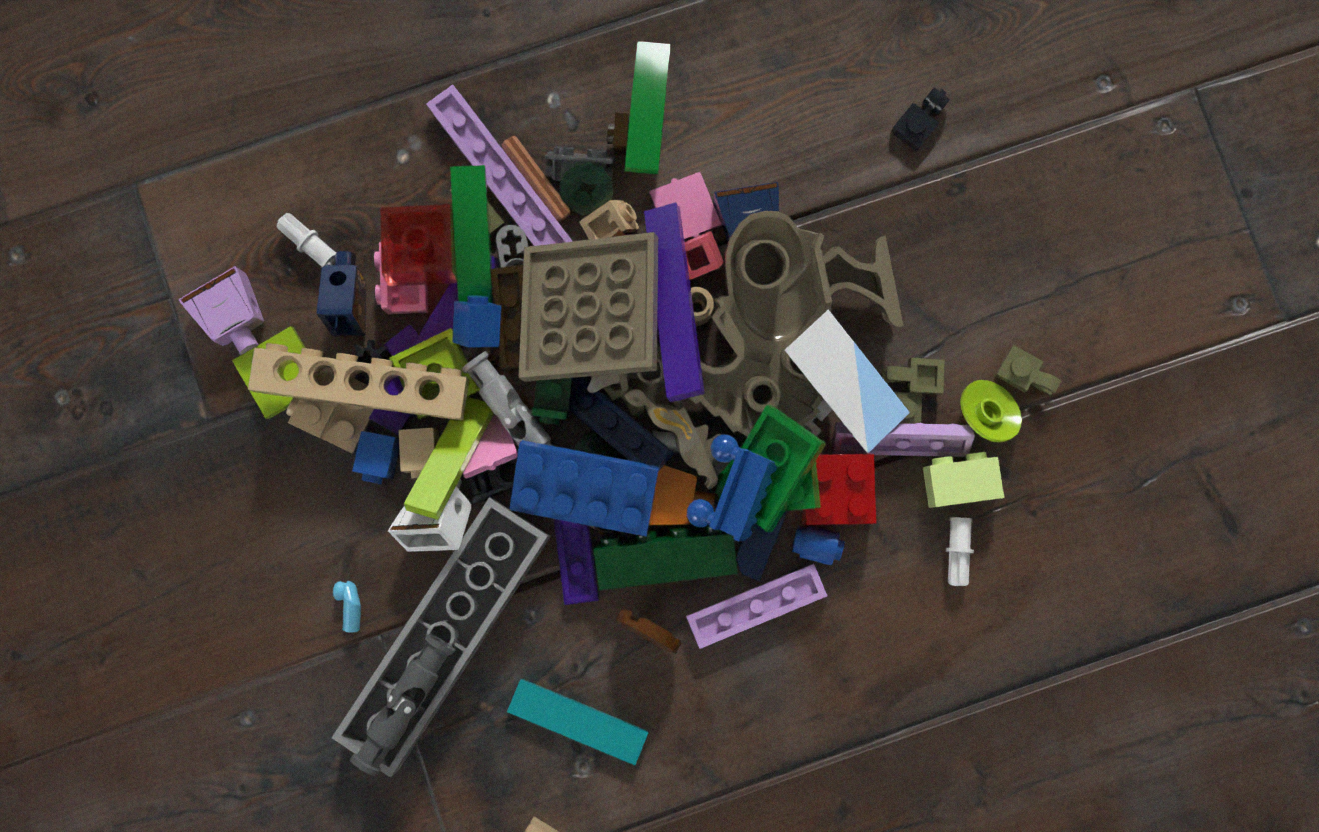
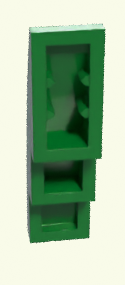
M637 42L625 172L659 173L670 44Z
M485 165L450 167L458 300L467 302V297L471 295L488 297V302L494 304L490 271L492 269L489 205L487 203Z

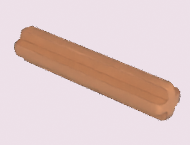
M512 136L502 143L503 151L558 223L567 219L570 216L569 207L518 138Z

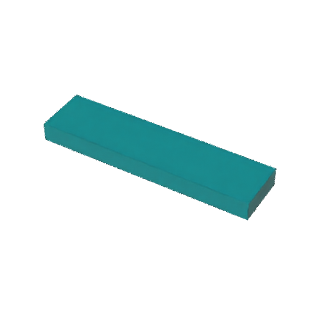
M522 678L507 710L510 714L633 765H636L648 735V731Z

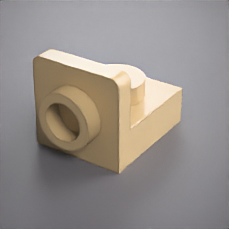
M609 200L579 221L589 240L612 237L619 229L624 234L635 232L639 229L635 221L637 219L635 211L623 200Z

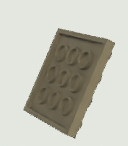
M654 232L524 247L519 378L526 382L657 371L658 236Z

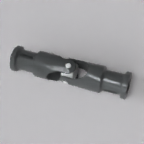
M427 634L425 637L427 642L417 659L410 661L390 694L387 704L381 709L367 731L368 738L358 754L351 756L350 761L363 772L373 776L379 775L381 771L380 764L389 750L394 749L400 741L411 717L416 714L439 677L437 672L447 656L453 655L455 649L442 639L432 634ZM416 687L415 697L411 699L405 691Z

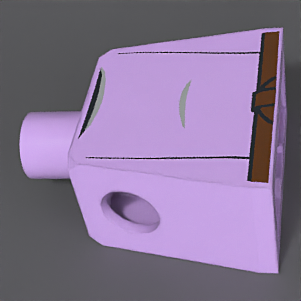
M236 266L179 299L183 307L215 343L224 346L233 341L240 354H244L258 346L251 330L261 325L264 319L248 276Z

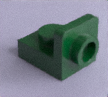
M572 378L536 381L534 407L532 408L531 415L539 416V422L546 424H559L560 419H567Z

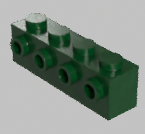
M709 525L704 528L691 530L689 526H676L670 528L669 532L658 534L654 530H648L647 536L636 534L633 537L621 538L620 534L602 536L601 540L595 541L594 545L599 591L738 574L734 537L720 529L714 530Z

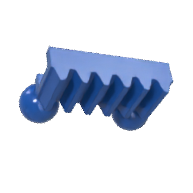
M723 434L717 436L712 441L710 447L711 454L719 462L726 463L732 460L734 462L717 508L714 512L713 506L708 501L698 499L688 506L687 518L696 527L709 525L714 530L720 529L734 536V540L739 542L746 541L752 535L750 528L757 522L755 515L762 509L760 502L767 495L765 488L771 484L772 479L770 475L776 471L777 466L774 461L747 449L739 448L737 441L732 436Z

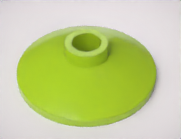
M977 380L970 383L962 392V413L969 426L977 434L993 442H1006L1018 434L1022 423L1021 412L1015 399L1006 389L992 381Z

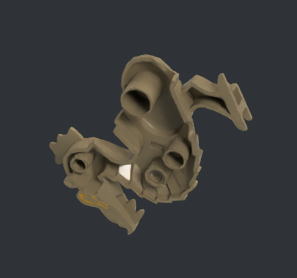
M762 211L748 215L738 224L729 239L725 252V277L728 296L714 299L718 309L711 317L734 352L729 360L721 365L711 366L701 362L705 394L689 399L695 404L701 402L714 417L720 415L733 433L738 430L746 437L750 434L766 405L774 406L801 426L820 413L818 406L823 397L785 352V349L827 310L831 312V295L842 288L852 290L874 303L886 323L898 327L904 326L886 236H881L876 240L871 261L867 264L858 262L839 246L832 247L823 255L820 247L824 235L798 228L788 215L779 211ZM657 344V371L592 376L587 386L588 392L594 393L603 387L620 383L621 390L631 405L638 407L645 405V409L655 425L674 432L676 446L680 455L689 467L695 468L699 475L706 476L703 481L706 488L712 489L716 486L718 481L717 475L730 463L719 462L711 454V443L721 434H717L707 440L708 426L694 427L680 400L670 402L667 399L661 347L659 344ZM759 385H767L769 389L768 397L762 402L754 401V389Z

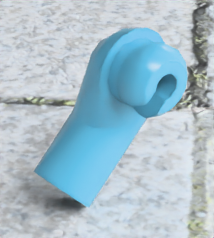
M339 581L333 587V597L336 600H344L342 630L345 632H357L360 630L361 604L357 587L351 581L346 583Z

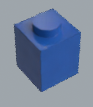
M471 295L467 297V302L454 301L452 342L465 347H499L501 305L489 303L486 296Z
M361 431L352 471L361 473L362 481L382 484L383 478L393 480L399 454V439Z

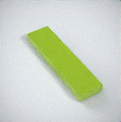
M467 397L464 420H449L404 502L406 511L436 520L439 519L494 415L486 402Z

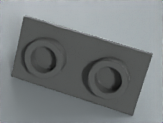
M555 146L554 152L548 151L545 155V159H552V164L546 163L545 176L552 177V181L575 182L576 169L582 170L583 183L605 185L606 181L612 182L613 168H607V163L612 164L614 156H607V150L587 149V154L574 153V148Z

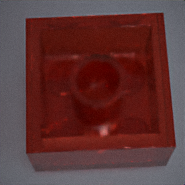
M450 204L380 207L382 275L389 286L457 283L453 213Z

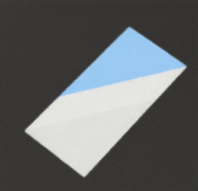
M829 310L785 349V352L867 453L910 413Z

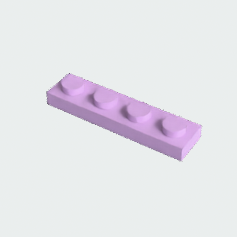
M836 422L832 439V453L966 457L965 455L970 453L975 434L969 425L898 424L867 453L843 422Z
M811 564L689 614L686 617L698 647L701 649L827 597L815 565Z

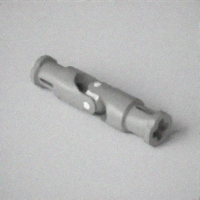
M486 351L461 369L464 373H468L480 388V396L500 419L502 425L518 446L522 440L552 446L550 436L536 417L531 415L532 412L522 402L506 377L498 374L487 359L489 355ZM520 420L524 421L526 430L517 425Z

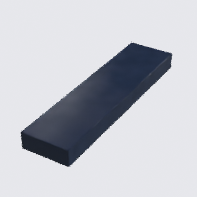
M572 378L569 411L627 460L659 466L660 471L673 456V451L599 390L594 393L588 392L587 386L589 382L585 378Z

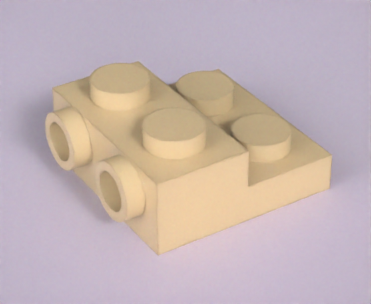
M325 368L318 375V381L321 386L330 384L334 379L332 368ZM353 379V387L357 391L364 390L368 386ZM293 398L286 414L291 416L288 421L289 424L355 454L361 431L366 432L371 422L369 416L374 409Z

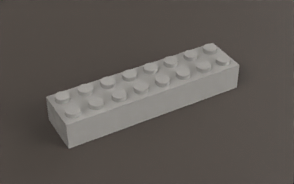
M489 498L462 538L459 549L454 550L341 722L332 739L353 753L358 754L368 738L367 731L381 709L387 704L390 694L410 661L417 659L427 642L425 640L427 634H432L451 645L455 652L453 655L447 656L437 672L439 677L416 714L411 717L408 727L396 747L389 750L379 766L381 771L389 777L398 772L551 536L495 499ZM410 688L405 693L413 699L417 688Z

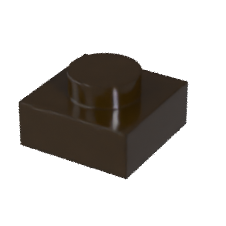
M615 113L614 124H608L607 144H613L614 155L626 156L629 128L628 113Z

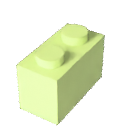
M986 452L966 454V461L953 463L952 456L932 459V465L923 468L929 508L1004 498L998 457L987 458Z

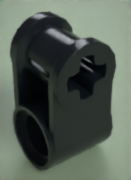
M517 458L496 466L493 471L488 469L465 479L471 495L469 499L471 505L487 501L489 498H495L499 494L513 489L514 481L508 482L505 479L504 470L507 465L511 463L516 464Z

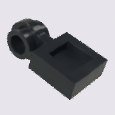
M934 87L922 102L926 109L922 110L915 103H912L894 125L891 132L917 152L938 126L939 122L931 117L930 114L934 112L938 115L950 100L946 96L947 92L943 89L939 91Z

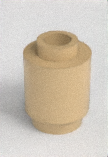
M692 287L693 305L697 304L702 308L701 312H694L696 326H701L711 318L714 301L706 289Z

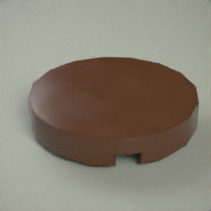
M621 609L615 620L617 623L658 647L673 654L677 653L682 644L680 639L673 637L672 633L650 620L640 617L638 619L632 616V611Z

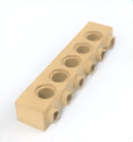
M266 343V349L254 348L248 390L452 420H464L469 379L461 376V370L441 368L440 373L427 372L426 365L406 363V369L392 367L393 361L372 358L371 364L357 362L358 356L337 353L336 359L322 357L323 351L302 348L301 354L287 352V346ZM290 363H296L299 368L297 377L291 381H286L283 375L285 367ZM325 368H332L334 371L333 381L326 386H321L318 381L319 373ZM365 372L369 376V384L364 390L357 391L353 387V379L357 374ZM395 377L402 378L405 383L404 390L398 395H390L387 389L389 381ZM429 382H436L440 387L439 395L433 400H425L422 396V389Z

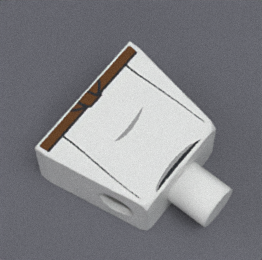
M461 479L458 481L438 520L406 511L405 506L402 508L388 532L407 552L459 549L471 511V503L459 490L462 484Z

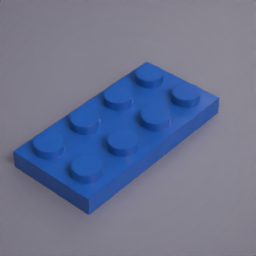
M522 440L519 443L509 510L647 536L659 466Z

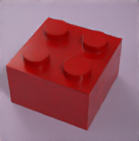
M874 454L819 455L816 460L821 508L802 510V526L876 524Z

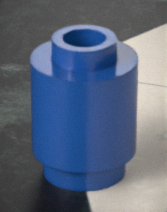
M798 525L792 552L798 553L799 558L831 566L834 559L840 561L845 541L839 539L840 532L813 525H807L806 527Z

